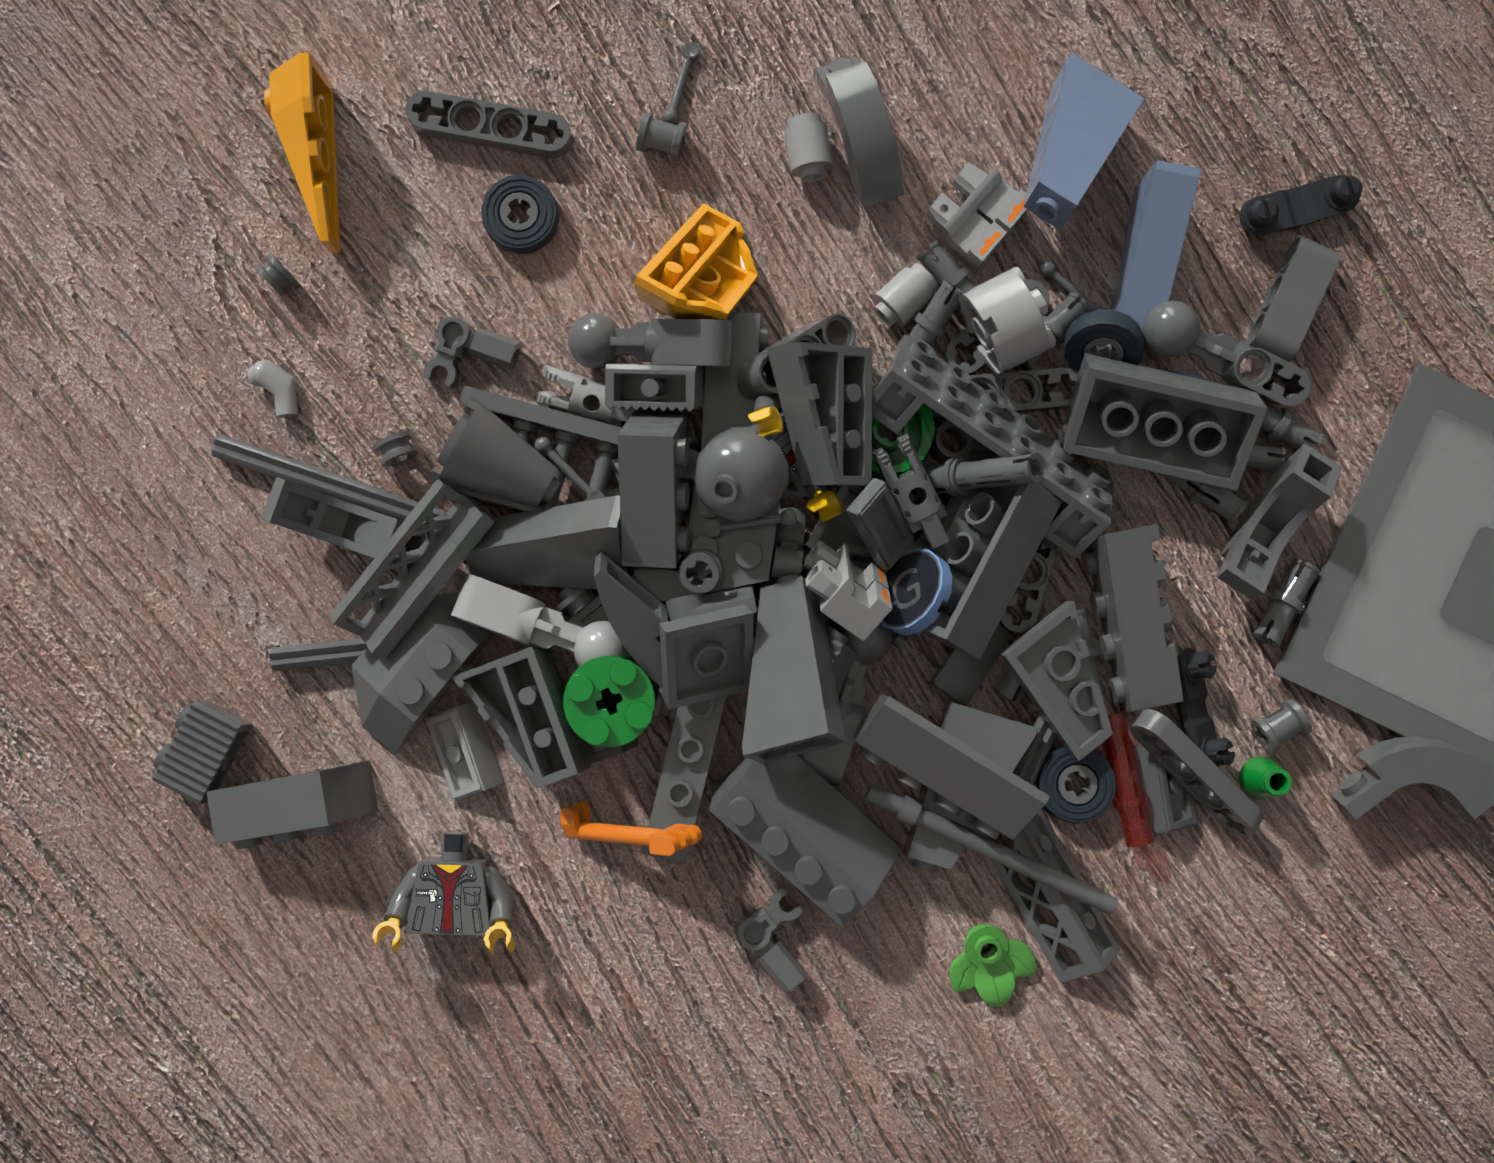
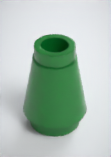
M1258 756L1249 759L1243 764L1239 773V783L1246 795L1256 800H1266L1284 795L1292 786L1290 774L1267 757Z

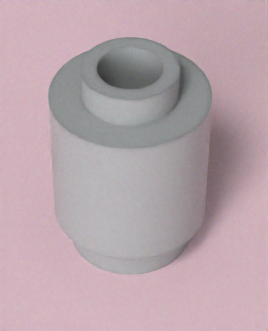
M803 113L791 117L787 120L788 129L784 132L791 174L801 177L802 182L819 181L825 178L826 172L833 168L827 126L821 122V116L818 113Z
M915 263L910 268L904 267L874 295L877 303L874 311L886 325L891 327L896 324L904 327L919 311L931 302L934 297L933 293L939 288L938 284L922 265Z

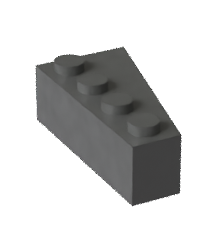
M1158 524L1101 535L1081 554L1084 572L1087 576H1092L1095 592L1090 594L1091 608L1095 618H1101L1104 635L1099 637L1101 653L1105 661H1110L1113 678H1110L1108 681L1109 691L1113 703L1119 704L1120 711L1133 712L1183 701L1176 646L1173 641H1166L1165 632L1170 631L1172 623L1170 605L1166 604L1163 597H1159L1158 590L1161 587V580L1166 579L1164 561H1157L1152 548V541L1160 540Z

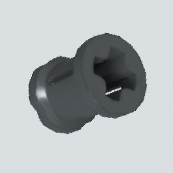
M645 112L638 131L636 150L644 152L646 149L664 153L671 155L673 161L679 162L686 141L688 124L680 122L678 125L660 121L653 119L652 113Z
M1293 699L1283 701L1282 708L1264 718L1255 717L1251 720V728L1256 738L1270 754L1278 752L1279 745L1298 734L1306 736L1312 732V726L1306 713Z

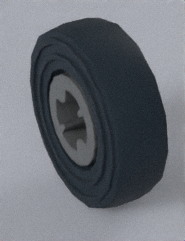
M523 174L507 176L494 183L485 194L481 208L483 226L491 240L503 250L516 254L533 253L546 246L555 235L559 222L558 204L550 189L537 178ZM520 206L524 210V207L528 206V221L522 224L519 219H517L516 223L511 222L514 219L512 210L515 207Z
M1099 309L1085 313L1072 322L1065 334L1064 357L1069 368H1073L1078 372L1084 353L1139 365L1143 357L1144 336L1139 324L1129 315L1117 310Z
M1061 746L1046 756L1036 778V788L1050 796L1044 808L1054 817L1069 823H1087L1101 816L1111 805L1116 791L1115 774L1108 760L1097 750L1094 749L1083 759L1077 761L1070 756L1064 746ZM1075 772L1076 776L1086 779V786H1080V789L1083 791L1078 795L1074 791L1065 788V781H1071L1068 775Z

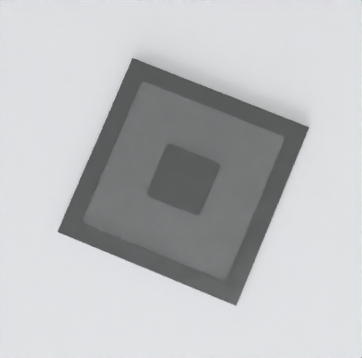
M1418 364L1414 369L1273 674L1402 737H1428L1454 745L1483 762L1493 771L1494 398L1423 364Z

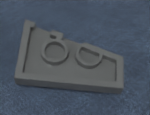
M1067 600L999 653V655L1070 756L1080 761L1113 735L1099 684L1094 682L1087 658L1090 656L1086 640L1081 638L1076 618L1079 616L1075 602Z

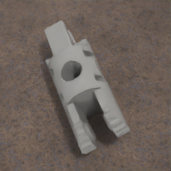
M545 365L543 377L551 382L572 387L573 390L571 397L551 391H540L536 402L617 427H621L623 421L627 422L635 409L609 410L605 406V382ZM590 395H595L599 399L600 404L592 403Z

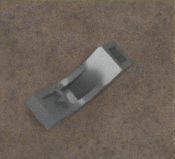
M854 56L851 58H837L828 65L816 68L818 85L834 112L841 132L848 161L851 185L863 207L905 195L901 165L892 126L881 92L866 61L860 63L857 57Z
M1302 445L1270 478L1240 519L1222 551L1221 556L1225 560L1217 578L1254 602L1265 594L1275 566L1285 546L1301 524L1332 496L1343 467L1309 445Z
M278 477L275 479L261 520L372 558L377 556L404 522ZM425 533L412 536L405 545L406 552L418 549L426 540Z
M1420 736L1397 737L1376 743L1356 755L1357 758L1367 769L1363 772H1355L1347 776L1339 784V790L1331 795L1343 810L1357 820L1390 794L1404 786L1418 783L1433 784L1439 786L1459 810L1475 820L1494 806V771L1483 762L1447 742Z

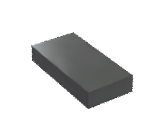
M873 478L846 509L876 565L889 571L915 540L884 481Z

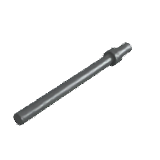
M872 783L866 792L864 800L896 814L895 819L912 827L914 824L926 828L1108 915L1113 913L1117 905V898L922 807L923 802L905 795L902 798Z

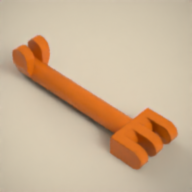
M580 801L560 811L561 826L565 835L573 839L649 846L650 854L671 856L678 851L688 848L690 845L700 842L702 839V831L696 825L676 823L665 829L592 823L590 807L585 801Z

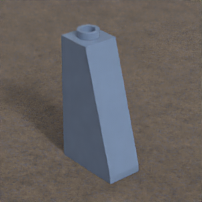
M1071 52L1051 87L1023 207L1036 214L1041 220L1049 222L1061 230L1145 98Z
M1157 160L1133 189L1112 310H1117L1132 317L1139 324L1141 331L1148 312L1157 304L1169 301L1201 168Z

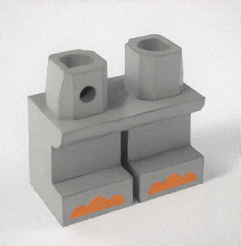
M968 162L952 183L957 190L967 197V200L959 207L942 193L930 206L926 215L941 230L938 240L976 273L1025 216L1028 209L1023 207L1026 197L1025 191L1021 189L1017 192L1006 184L995 168L987 175L984 171Z
M818 541L804 558V567L810 570L805 579V585L819 595L820 611L864 641L892 610L886 571L873 562L864 571L852 564L849 549L845 543L836 552L822 541Z

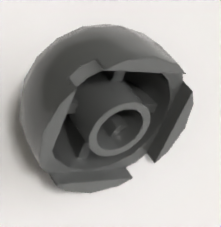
M732 427L716 435L699 454L694 469L695 488L703 504L713 514L729 521L748 522L768 513L781 499L789 481L788 462L780 446L772 439L768 441L763 436L756 434L759 431L751 427Z

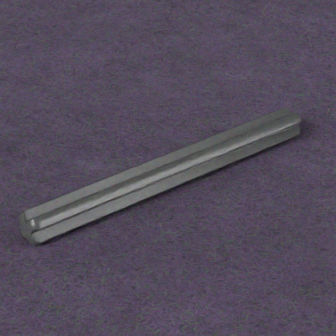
M218 435L215 438L211 448V455L218 459L273 478L278 477L402 521L408 517L419 503L223 435ZM434 508L433 518L444 515L447 511Z

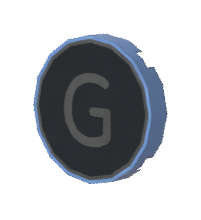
M916 548L904 552L889 571L885 570L892 610L880 623L888 630L904 636L920 633L932 625L941 614L937 610L941 606L942 601L947 603L952 591V574L948 563L931 550Z

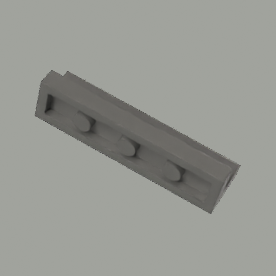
M438 478L328 616L334 625L360 636L372 654L386 659L495 521L476 499ZM444 495L456 501L446 514L433 518V509ZM425 533L426 540L418 549L406 552L405 545L412 536ZM398 567L399 574L391 583L378 586V579L384 571ZM371 602L372 608L361 622L348 617L356 606Z
M1040 810L1013 839L1015 842L1013 850L1082 882L1043 811ZM976 829V833H979L991 840L998 842V840H995L992 837L985 834L984 832L980 831L979 829ZM992 860L1060 983L1102 972L1119 953L1120 948L1098 909L1036 881L1035 889L1021 883L1016 874L1017 871ZM1040 905L1054 912L1059 921L1057 928L1043 922L1038 913ZM1061 944L1075 950L1082 963L1068 967L1060 952Z

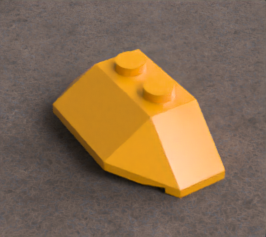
M703 203L638 273L634 281L638 299L652 306L658 313L668 315L674 319L726 320L755 283L758 276L750 250L742 238L744 232L741 223Z

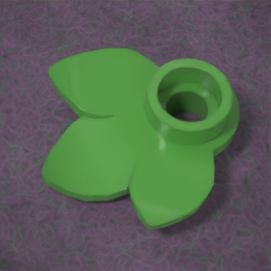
M979 924L971 928L967 933L964 941V952L952 961L949 977L954 992H964L975 987L985 1003L999 1008L1004 1006L1012 997L1015 989V978L1035 975L1037 965L1032 952L1024 942L1007 939L1003 931L997 926ZM988 943L994 944L990 950L981 952L984 945Z

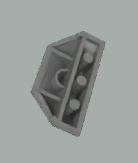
M459 593L436 595L386 659L372 654L368 647H366L352 665L361 725L395 754L401 750L425 718H427L454 685L455 681L451 677L463 673L495 634L450 616Z

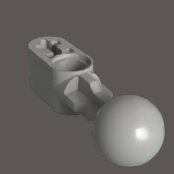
M467 574L450 615L463 622L527 646L533 644L546 650L557 646L573 652L579 667L591 659L602 656H618L628 660L630 658V654L621 643L609 621H596L582 628L565 621L562 612L546 607L545 603L533 597L471 574Z

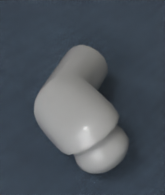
M262 360L252 365L247 372L248 380L254 387L259 385L274 394L276 417H297L298 407L293 377L271 361Z

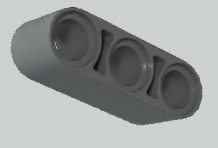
M1299 235L1285 254L1245 343L1255 348L1264 349L1290 362L1298 352L1340 261V253Z
M836 313L805 324L771 346L806 342L853 347L856 340V331L854 324L847 316ZM767 348L745 361L738 369L737 384L739 390L750 399H757L761 395L778 394ZM763 371H764L765 374H766L767 383H766V381L764 380Z

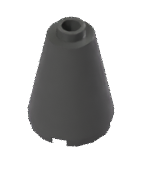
M471 397L466 406L474 410L473 414L470 416L464 413L463 416H460L436 461L443 465L444 468L442 470L435 466L430 473V477L436 480L439 478L448 484L537 507L541 500L549 504L561 480L554 477L557 468L485 405Z

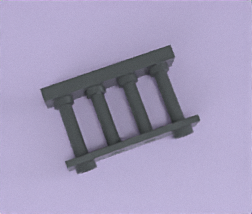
M464 385L459 402L467 410H471L470 416L474 410L466 405L471 397L485 405L498 418L512 421L511 428L515 429V432L528 444L531 435H536L538 429L554 433L553 439L556 440L554 451L567 464L569 463L573 446H578L579 440L596 444L595 451L598 452L589 486L593 490H600L605 496L612 470L611 461L618 457L617 435L622 429L621 427ZM551 461V464L557 468L554 477L561 480L549 504L541 500L537 507L450 485L477 501L518 512H526L557 506L565 474ZM446 496V499H445V500H448V501H451V502H454V503L456 502V501H454V500H452V499H450L449 497Z

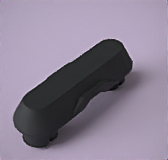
M1335 175L1295 188L1258 196L1248 200L1241 207L1239 214L1240 223L1248 233L1256 236L1312 224L1354 209L1360 199L1362 184L1355 176Z
M1185 648L1177 655L1183 701L1176 703L1181 730L1218 768L1220 765L1230 766L1234 761L1235 752H1229L1228 749L1234 746L1226 737L1217 739L1214 722L1208 715L1205 703L1208 693L1204 678L1212 679L1214 677L1217 666H1211L1210 662L1215 661V657L1207 650L1197 653L1193 648Z

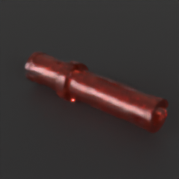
M1126 712L1108 714L1113 735L1104 741V748L1107 760L1115 774L1116 798H1113L1112 802L1114 809L1119 811L1126 847H1137L1151 844L1154 842V837L1146 809V803L1149 800L1147 793H1143L1139 780L1138 768L1128 731Z

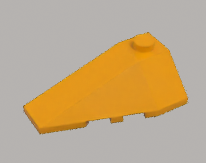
M309 52L299 53L269 73L270 89H266L264 92L265 108L267 114L272 117L320 242L332 254L341 253L333 86Z

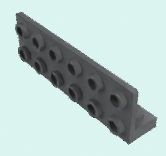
M907 334L902 337L889 370L872 390V417L898 434L920 406L925 403L1000 457H1015L1031 453L1038 454L1044 465V474L1040 476L1042 480L1039 484L1064 501L1044 537L1077 559L1111 524L1114 482L1110 474L1098 464H1090L1077 454L1065 452L1063 450L1064 440L1054 439L1042 430V427L1034 418L1026 414L1020 415L1010 408L1000 394L991 389L985 390L976 384L962 367L955 364L950 365L942 360L925 341L920 339L914 340Z

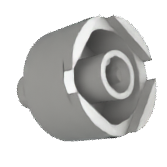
M1014 267L968 290L959 298L961 312L969 333L975 332L981 345L977 346V349L987 365L996 374L1007 371L1056 346L1054 335L1042 317L1048 314L1045 299L1038 289L1029 291L1026 279L1018 267Z

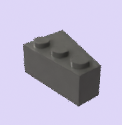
M806 342L766 347L802 486H867L872 480V348Z
M634 410L617 435L622 566L676 568L682 554L689 552L690 527L684 526V512L688 510L690 496L689 483H686V466L689 458V443L687 439L688 411Z
M532 646L451 677L458 687L464 688L479 708L477 710L485 722L489 721L504 740L503 745L537 789L574 776L592 767L582 738L573 731L566 719L563 707L565 691L549 649L546 650L538 646Z
M370 760L206 792L215 845L234 842L235 850L263 844L262 837L271 835L272 843H279L300 838L299 831L309 829L310 837L338 832L337 823L378 812Z

